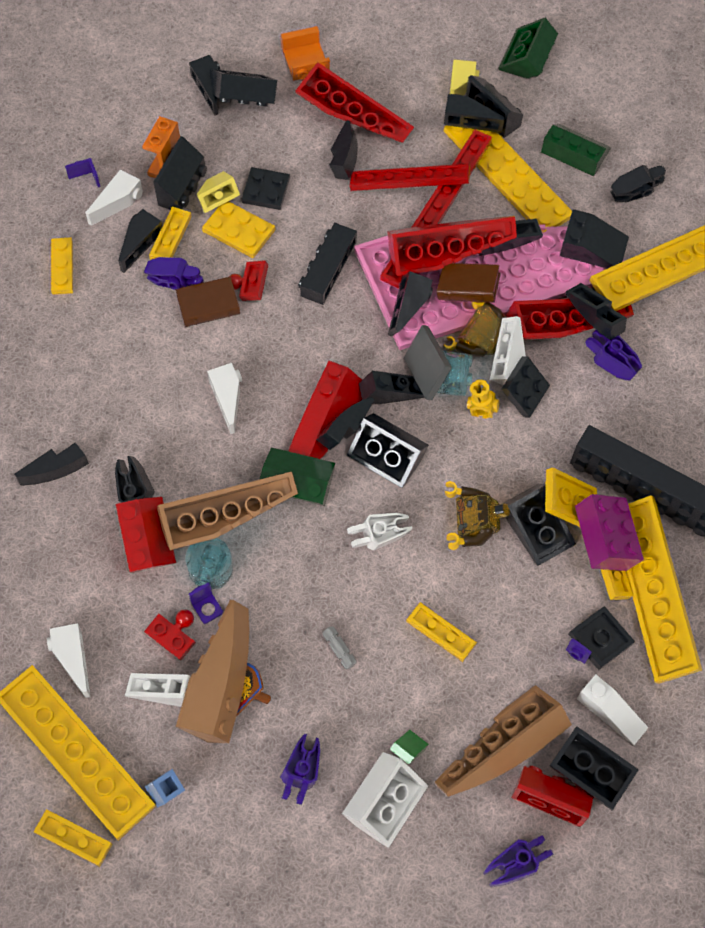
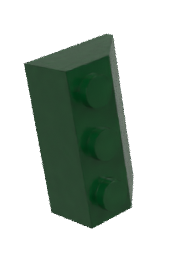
M546 17L516 29L498 68L500 71L525 79L537 77L542 73L558 36V32Z
M553 124L544 137L541 153L591 176H595L611 147L561 124Z
M271 447L262 467L260 479L292 472L298 494L291 498L325 506L336 463Z

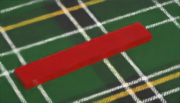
M470 164L353 171L349 187L351 191L469 184L471 167Z

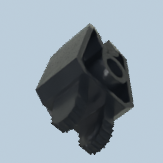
M641 165L619 176L611 185L612 191L610 193L615 202H630L647 197L654 192V187L664 182L666 170L662 165L650 169L646 165Z
M127 456L128 471L125 461L118 459L115 467L118 501L123 503L137 499L152 498L155 491L139 461L133 456Z

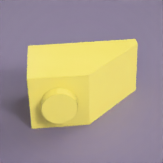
M453 60L450 94L465 95L468 77L470 75L479 77V70H476L475 61Z
M224 171L207 179L197 193L204 213L240 195L234 177Z

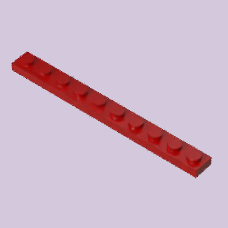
M474 129L452 165L470 164L471 175L491 144L492 137ZM465 184L438 186L412 227L440 224ZM391 259L380 275V280L399 289L402 276H396Z

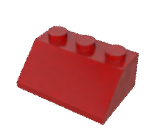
M162 496L116 504L130 573L176 563L174 550H169L157 511L158 505L164 504Z
M524 766L511 798L578 827H581L588 820L593 803L591 795L576 785L573 787L566 784V781L559 776L552 775L550 777L543 774V771L538 767Z

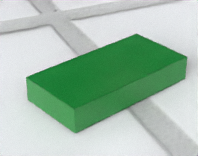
M408 730L393 743L390 750L410 764L425 751L429 744L414 732Z

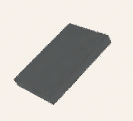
M422 325L406 352L404 360L425 399L433 400L452 367L429 326Z

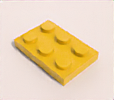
M229 201L220 205L202 227L204 233L253 259L276 230L275 225Z
M556 468L546 469L545 512L580 527L575 506L591 494L597 495V488Z

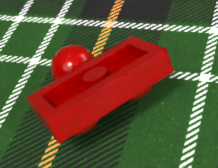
M266 260L247 262L243 277L239 274H231L229 276L231 277L234 290L241 288L239 297L242 301L262 299L269 266Z
M180 610L176 614V623L173 625L161 614H158L144 632L181 661L196 643L181 631L183 628H188L193 624L194 615L189 610Z

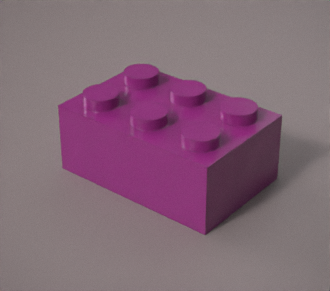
M591 494L575 506L591 569L627 571L644 560L627 498Z

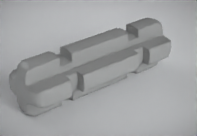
M331 626L325 629L323 636L326 641H330L329 645L338 659H342L341 664L345 669L352 668L357 661L352 654H349L350 650L341 636H337L338 632L335 627Z

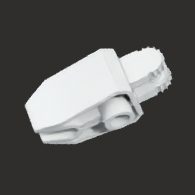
M400 513L369 515L363 524L347 529L348 534L363 532L364 538L355 539L351 542L352 548L367 545V548L374 551L399 540L412 530V526L398 528L396 524L406 522L409 516Z

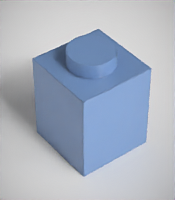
M173 769L144 786L156 807L166 804L185 791Z

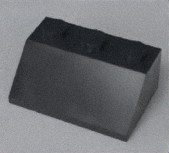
M210 69L213 95L218 97L219 101L231 103V99L238 100L240 104L249 105L251 101L256 102L258 106L265 107L268 106V103L275 104L278 80L261 74Z
M473 75L468 77L466 96L504 116L502 133H499L503 138L521 127L523 114L520 109L512 105L505 96L501 95L484 78Z
M180 136L153 181L158 206L169 210L172 207L179 209L187 207L191 193L197 190L199 179L204 177L207 171L204 156L182 136Z
M372 413L363 419L347 456L403 488L420 464L429 445Z
M577 726L550 764L552 769L612 811L639 771L638 768Z

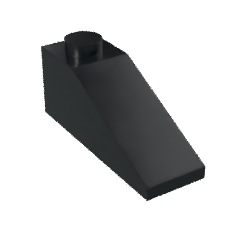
M207 55L189 62L190 74L216 116L219 110V98L213 95L209 71L210 69H221L218 62L214 61L211 55Z
M448 94L444 125L502 133L504 116L468 96Z
M144 209L131 218L118 259L123 273L156 241L163 227L160 219Z
M411 271L402 276L388 332L389 336L400 332L431 297L433 292L431 287L432 279Z

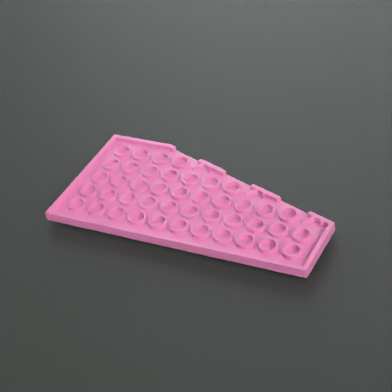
M539 225L540 229L545 231L544 233L542 232V238L503 252L480 256L479 254L471 255L456 262L500 266L499 273H501L495 303H490L501 309L503 316H506L514 301L559 299L567 296L566 291L580 283L593 288L589 281L590 277L607 268L561 257L560 252L568 226L545 227V225ZM388 236L356 245L354 246V251L390 328L399 289L380 280V275L391 260ZM442 269L416 273L432 279V295L401 331L393 335V338L400 351L410 347L422 325L429 326L435 339L464 330L473 321L474 314L479 313V311H482L485 317L481 316L482 321L478 323L477 320L473 326L494 319L484 312L482 308L479 310L474 309L470 301L438 300L437 288Z

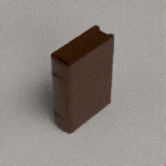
M451 263L444 266L437 288L438 300L495 303L501 273H499L500 266Z
M231 277L175 289L185 327L240 314Z

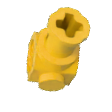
M481 379L473 382L470 386L472 395L468 397L467 409H470L471 416L479 417L480 415L484 419L493 418V413H498L499 400L496 399L495 392L490 390L489 384L485 380Z

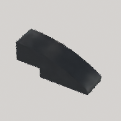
M346 120L330 149L333 158L329 166L336 179L350 180L357 161L358 142L350 120Z
M537 219L516 220V238L495 247L487 248L478 253L479 256L507 251L542 238L543 234Z
M582 283L566 291L567 297L578 312L606 338L611 340L625 332L627 318L611 309V300Z
M370 397L350 406L333 419L316 440L331 450L340 444L343 437L345 439L349 438L357 432L375 399Z
M75 442L57 455L53 449H50L14 475L21 486L35 485L65 477L89 463L86 455Z

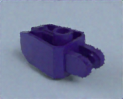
M157 257L148 261L144 273L148 274L147 279L158 286L173 290L204 283V279L200 275V269L196 266H189L183 258Z
M595 330L592 334L593 336L585 341L586 346L596 354L594 357L595 364L617 378L630 381L642 368L638 355L619 335L609 340Z
M307 734L302 735L297 742L280 776L283 783H285L281 798L288 799L292 786L300 788L296 797V803L300 805L303 803L306 791L311 789L317 781L321 751L319 738L316 737L311 751L307 752L304 748Z
M543 835L528 843L525 840L518 839L488 865L483 874L486 875L496 869H501L503 876L492 881L489 885L491 887L504 886L533 876L538 871L539 863L554 855L551 849L542 852L537 857L533 854L531 849L540 846L545 841Z

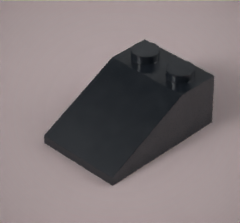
M573 209L560 256L608 269L623 262L629 236L593 214Z
M537 484L502 503L504 515L537 566L576 545L565 521L545 512L546 484Z

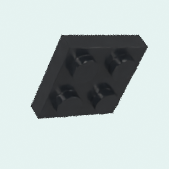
M251 167L242 195V203L281 210L290 174Z
M522 356L501 389L521 415L525 418H530L550 387V384L528 356Z
M605 606L572 629L568 634L592 652L589 660L598 670L602 669L635 643L634 639Z

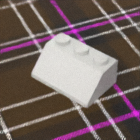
M382 752L342 814L356 827L389 848L428 785L402 759Z

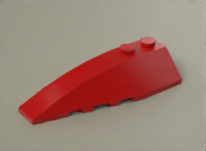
M318 62L295 90V93L326 114L344 121L350 120L354 125L404 143L414 129V126Z
M515 216L466 220L387 231L389 252L396 276L405 275L410 271L422 273L439 270L446 265L459 262L463 258L478 254L487 248L495 247L517 237Z
M569 299L514 301L506 313V318L519 317L521 319L523 340L563 338L594 328L578 312ZM631 305L616 311L626 318L634 315Z
M330 360L328 361L303 414L288 450L289 452L318 459L323 458L328 452V448L316 439L333 419L350 406L362 401L359 387L362 379L349 367Z

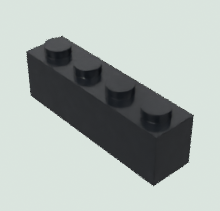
M335 222L332 228L326 231L324 243L318 246L314 261H310L305 277H301L298 285L301 297L324 305L357 242L356 230Z

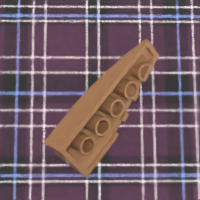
M288 472L158 505L157 511L169 550H174L216 539L297 495L298 492L293 474Z
M235 600L229 601L218 622L219 629L216 635L211 636L208 642L210 646L206 654H202L198 661L200 666L197 672L192 673L176 723L177 728L209 743L230 742L246 676L249 652V609Z
M535 685L498 713L494 718L495 723L490 729L484 728L479 734L481 738L475 745L470 744L464 750L463 758L455 760L435 781V784L449 797L490 781L516 767L543 749L549 742L572 725L562 705Z

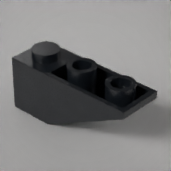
M371 371L359 383L362 400L372 397L375 399L374 404L425 398L416 380L410 375Z

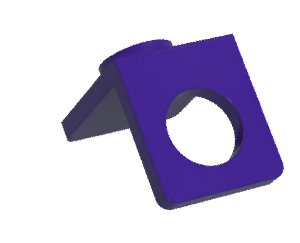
M91 158L76 161L65 166L69 179L92 173L97 187H101Z
M209 582L196 587L188 594L191 605L203 624H207L223 614V610L212 594ZM207 603L215 606V612L210 616L202 613V607Z
M574 638L570 640L566 648L571 657L584 664L592 653Z

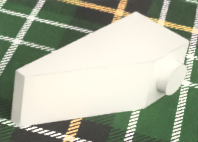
M119 170L85 212L88 224L94 225L131 206L135 200H139L143 193L140 179Z
M519 317L502 318L490 380L504 385L521 357L526 356L521 319Z
M232 363L209 370L207 373L209 383L229 432L233 434L235 433L240 396L239 382H242V377L239 370H234Z
M79 624L51 628L50 637H47L49 651H53L85 698H89L90 689L82 630Z
M131 673L125 696L181 707L191 676Z
M597 675L590 680L577 697L578 701L632 746L636 744L648 729L646 724L622 697Z

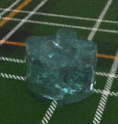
M443 351L452 368L437 393L465 396L467 386H471L472 373H469V367L472 365L473 356L465 353Z
M216 538L190 545L186 552V566L190 580L195 585L201 586L209 582L211 590L220 589L232 576V556L224 541Z

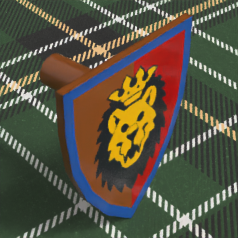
M248 662L237 716L253 699L268 704L271 700L270 695L261 692L264 686L259 670Z

